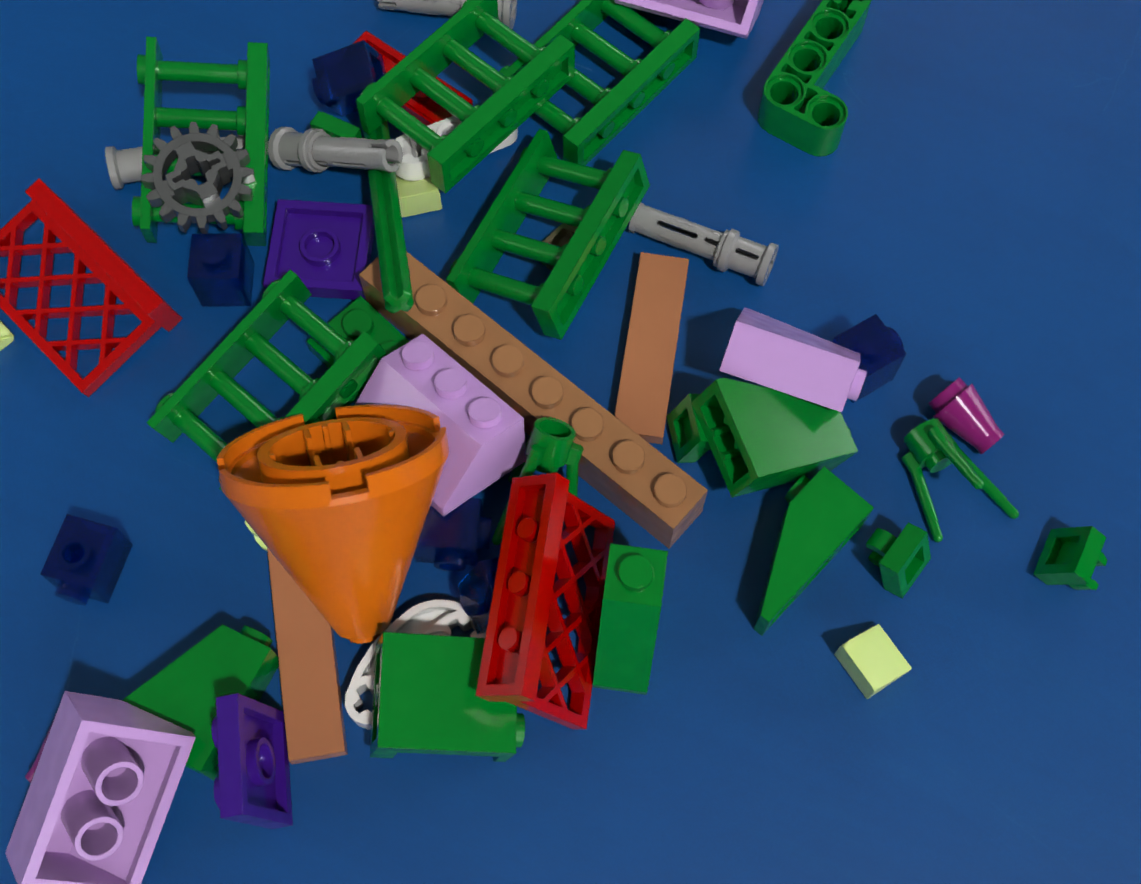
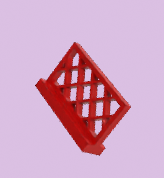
M38 178L25 191L32 200L0 230V257H8L6 278H0V289H5V295L0 291V308L81 393L90 397L161 327L170 332L183 318L62 198ZM39 218L44 223L43 243L22 245L24 231ZM56 236H57L62 242L55 243V238H56ZM74 253L73 274L52 275L54 254ZM41 255L39 276L19 277L21 256ZM86 266H87L93 273H85V268H86ZM104 283V305L82 306L84 284ZM72 285L70 307L49 308L51 286ZM38 287L36 309L18 310L16 308L18 288ZM116 296H117L124 304H116ZM134 314L142 322L127 337L113 338L115 315ZM103 316L101 339L79 340L81 317ZM69 318L67 340L48 341L46 339L48 319ZM35 319V326L29 320ZM100 349L99 364L84 378L77 371L78 350ZM59 351H66V356L64 357Z
M557 472L512 478L475 696L489 702H508L571 729H587L610 543L613 542L615 520L568 491L570 480ZM563 522H565L566 528L562 531ZM588 525L595 528L592 550L584 530ZM569 541L572 542L578 560L573 567L565 548ZM557 573L558 580L554 583L555 574ZM582 575L587 587L584 601L577 580ZM562 593H564L570 614L565 619H563L557 598ZM547 626H548V627H549V630H550V633L546 636ZM575 628L579 637L576 654L569 633ZM554 647H556L562 664V668L556 674L548 654ZM540 680L542 687L538 690V684ZM567 682L571 690L569 710L561 688Z

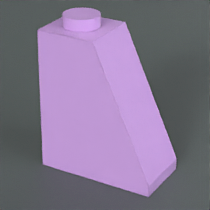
M745 307L736 320L719 370L839 412L843 411L847 398L857 401L867 371L859 369L860 353Z

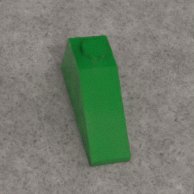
M824 466L812 479L806 475L800 477L784 497L789 502V505L781 521L754 630L761 636L859 531L874 509L872 505Z

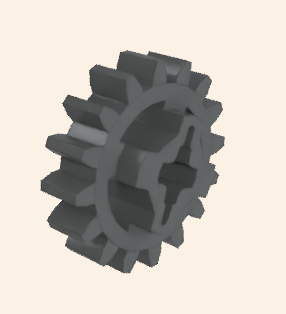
M196 122L190 123L189 134L182 135L175 126L171 127L170 133L173 140L166 143L164 140L155 138L153 143L159 153L158 156L144 155L143 158L146 167L152 171L151 173L141 175L144 187L152 189L146 195L151 207L163 205L159 215L165 223L171 221L175 216L178 217V227L182 232L186 233L191 223H197L202 235L208 233L209 223L216 221L221 229H227L225 216L231 213L238 218H242L244 212L239 201H252L254 197L252 189L244 185L256 181L254 169L245 167L250 162L247 149L236 151L238 142L233 134L221 140L218 125L215 124L210 126L206 134L200 133ZM196 149L209 150V151H212V152H214V153L208 154V153H205V152H202V151H199V150H196ZM175 158H178L174 171L166 174L170 164ZM200 172L207 181L204 184L198 185L191 176L194 173ZM230 177H233L229 192L221 200L220 194L223 185L231 182ZM190 202L203 206V208H191L182 204Z

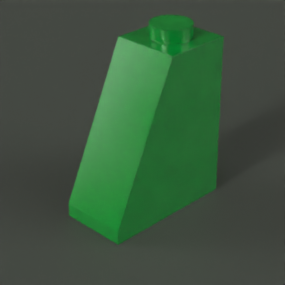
M720 378L711 383L691 402L732 498L797 481L803 475L807 477L815 476L823 466L832 471L858 452L851 431L846 425L841 412L771 388L728 378Z
M610 543L592 687L647 695L661 612L668 551Z
M222 624L122 701L193 732L196 739L186 767L214 781L219 772L218 749L214 745L211 733L212 721L216 716V697L239 693L259 701L279 667L278 656L270 648L273 640L246 625L242 627L240 632H237Z

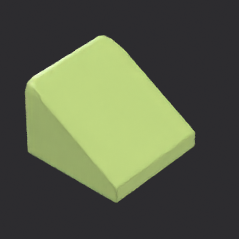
M396 175L402 218L442 209L439 188L431 183V177L418 181H409Z
M880 624L848 640L834 654L866 699H869L912 669Z

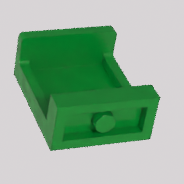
M394 632L382 633L375 647L370 757L393 758L397 753L492 756L494 762H506L516 754V747L521 748L524 742V714L517 713V706L508 702H489L475 696L485 638Z

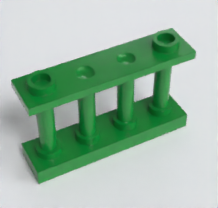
M467 0L461 9L377 82L369 84L362 91L361 95L356 99L362 130L370 135L387 120L428 151L427 157L431 183L446 194L575 76V44L560 34L547 47L538 48L499 21L497 0ZM486 34L527 63V65L514 76L506 77L468 48ZM454 62L495 93L482 105L473 106L435 77ZM421 91L462 123L450 134L439 136L403 109L402 106Z
M581 0L533 45L538 48L547 47L561 34L574 43L575 47L580 44L624 76L615 87L604 89L575 68V76L566 85L592 103L594 107L582 118L576 117L573 119L548 100L534 112L563 134V160L586 166L697 58L700 27L686 18L673 31L667 30L664 32L630 7L616 4L614 0ZM610 16L654 47V49L643 60L640 58L634 60L593 30ZM518 58L511 66H504L499 72L506 77L514 76L527 63Z
M146 36V55L138 54L137 56L138 84L145 85L142 175L152 172L146 167L143 158L144 155L158 156L159 153L153 141L155 138L160 139L161 127L171 128L175 126L176 128L189 129L190 123L196 122L199 129H209L212 124L218 125L219 130L237 131L238 136H245V149H247L250 157V162L245 167L254 169L256 181L244 184L252 189L254 197L252 201H239L244 212L243 217L238 218L229 213L225 216L227 225H235V230H243L247 246H266L270 57L268 43L248 42L247 60L239 59L238 64L163 61L157 37ZM162 81L238 84L239 89L246 90V106H237V111L161 107ZM178 158L173 160L166 174L174 171ZM197 172V173H194L192 176H202V175H201L200 172ZM141 181V196H133L132 199L133 226L140 227L147 242L157 243L158 222H164L159 215L163 205L151 207L146 195L152 189L145 188ZM193 203L182 204L191 208H203V206ZM175 216L168 223H178V217Z
M539 129L529 146L525 147L521 152L518 164L464 251L452 263L449 275L446 278L448 285L472 304L481 290L531 305L544 335L562 340L650 187L641 154L623 150L613 168L611 167L604 171L558 159L548 131ZM550 177L599 190L592 204L588 205L585 209L539 196ZM527 214L577 227L569 243L562 247L516 234ZM504 252L554 266L546 282L542 283L539 287L493 273Z
M290 269L282 279L272 282L266 288L262 300L175 392L166 395L159 402L155 409V414L146 423L172 443L184 433L217 463L218 454L228 444L203 423L198 416L218 394L257 428L298 414H303L305 425L336 419L334 408L350 406L365 388L381 358L387 354L379 342L365 331L356 340H346L303 304L312 294L299 276ZM288 319H291L335 357L334 364L321 378L313 380L269 342ZM254 356L300 395L299 402L285 417L277 418L233 379Z

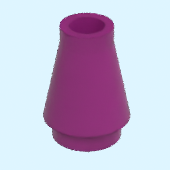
M960 377L928 403L936 413L932 416L933 418H938L944 426L972 445L980 454L992 447L1005 435L995 423L973 383L967 385Z

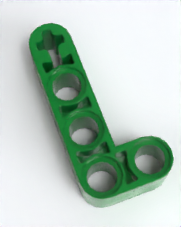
M822 0L765 82L758 111V123L762 129L816 157L830 155L838 148L848 117V107L843 100L823 88L861 34L872 0Z

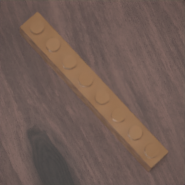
M407 252L414 305L408 312L399 310L393 314L385 309L378 257L359 274L365 299L374 309L411 340L421 334L426 335L524 418L525 433L529 436L534 422L541 417L556 418L572 426L576 431L574 443L584 448L579 462L578 476L668 549L672 547L702 513L708 492L704 486Z

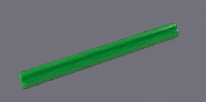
M386 120L370 135L363 131L364 138L376 140L390 139L388 121ZM369 169L368 176L385 309L393 314L399 310L408 312L414 305L396 175L395 172Z

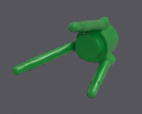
M538 418L534 422L529 439L525 444L526 461L510 472L508 482L512 484V478L532 476L535 470L547 474L556 473L559 467L567 464L566 479L570 480L568 491L578 497V469L584 448L574 443L576 431L573 427L556 418ZM508 502L491 540L494 545H500L502 542Z
M933 418L919 424L904 437L903 442L910 452L905 454L901 460L911 473L926 522L935 542H941L943 535L922 472L924 467H927L930 473H936L953 464L975 489H983L1011 519L1018 518V510L959 448L938 418Z

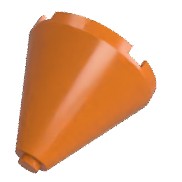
M400 405L344 406L334 408L336 419L305 425L303 414H298L265 424L234 439L217 456L219 483L222 492L340 637L349 639L350 642L356 644H364L376 640L391 623L449 454L446 427H440L439 416L423 409Z

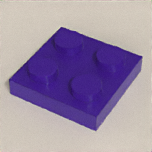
M278 199L263 282L265 290L272 282L282 279L291 269L312 294L310 297L356 300L362 296L365 299L359 274L370 265L375 232L372 205Z
M239 693L216 697V716L212 721L211 733L214 745L218 749L219 775L214 781V798L220 809V818L268 829L293 826L290 765L284 712Z

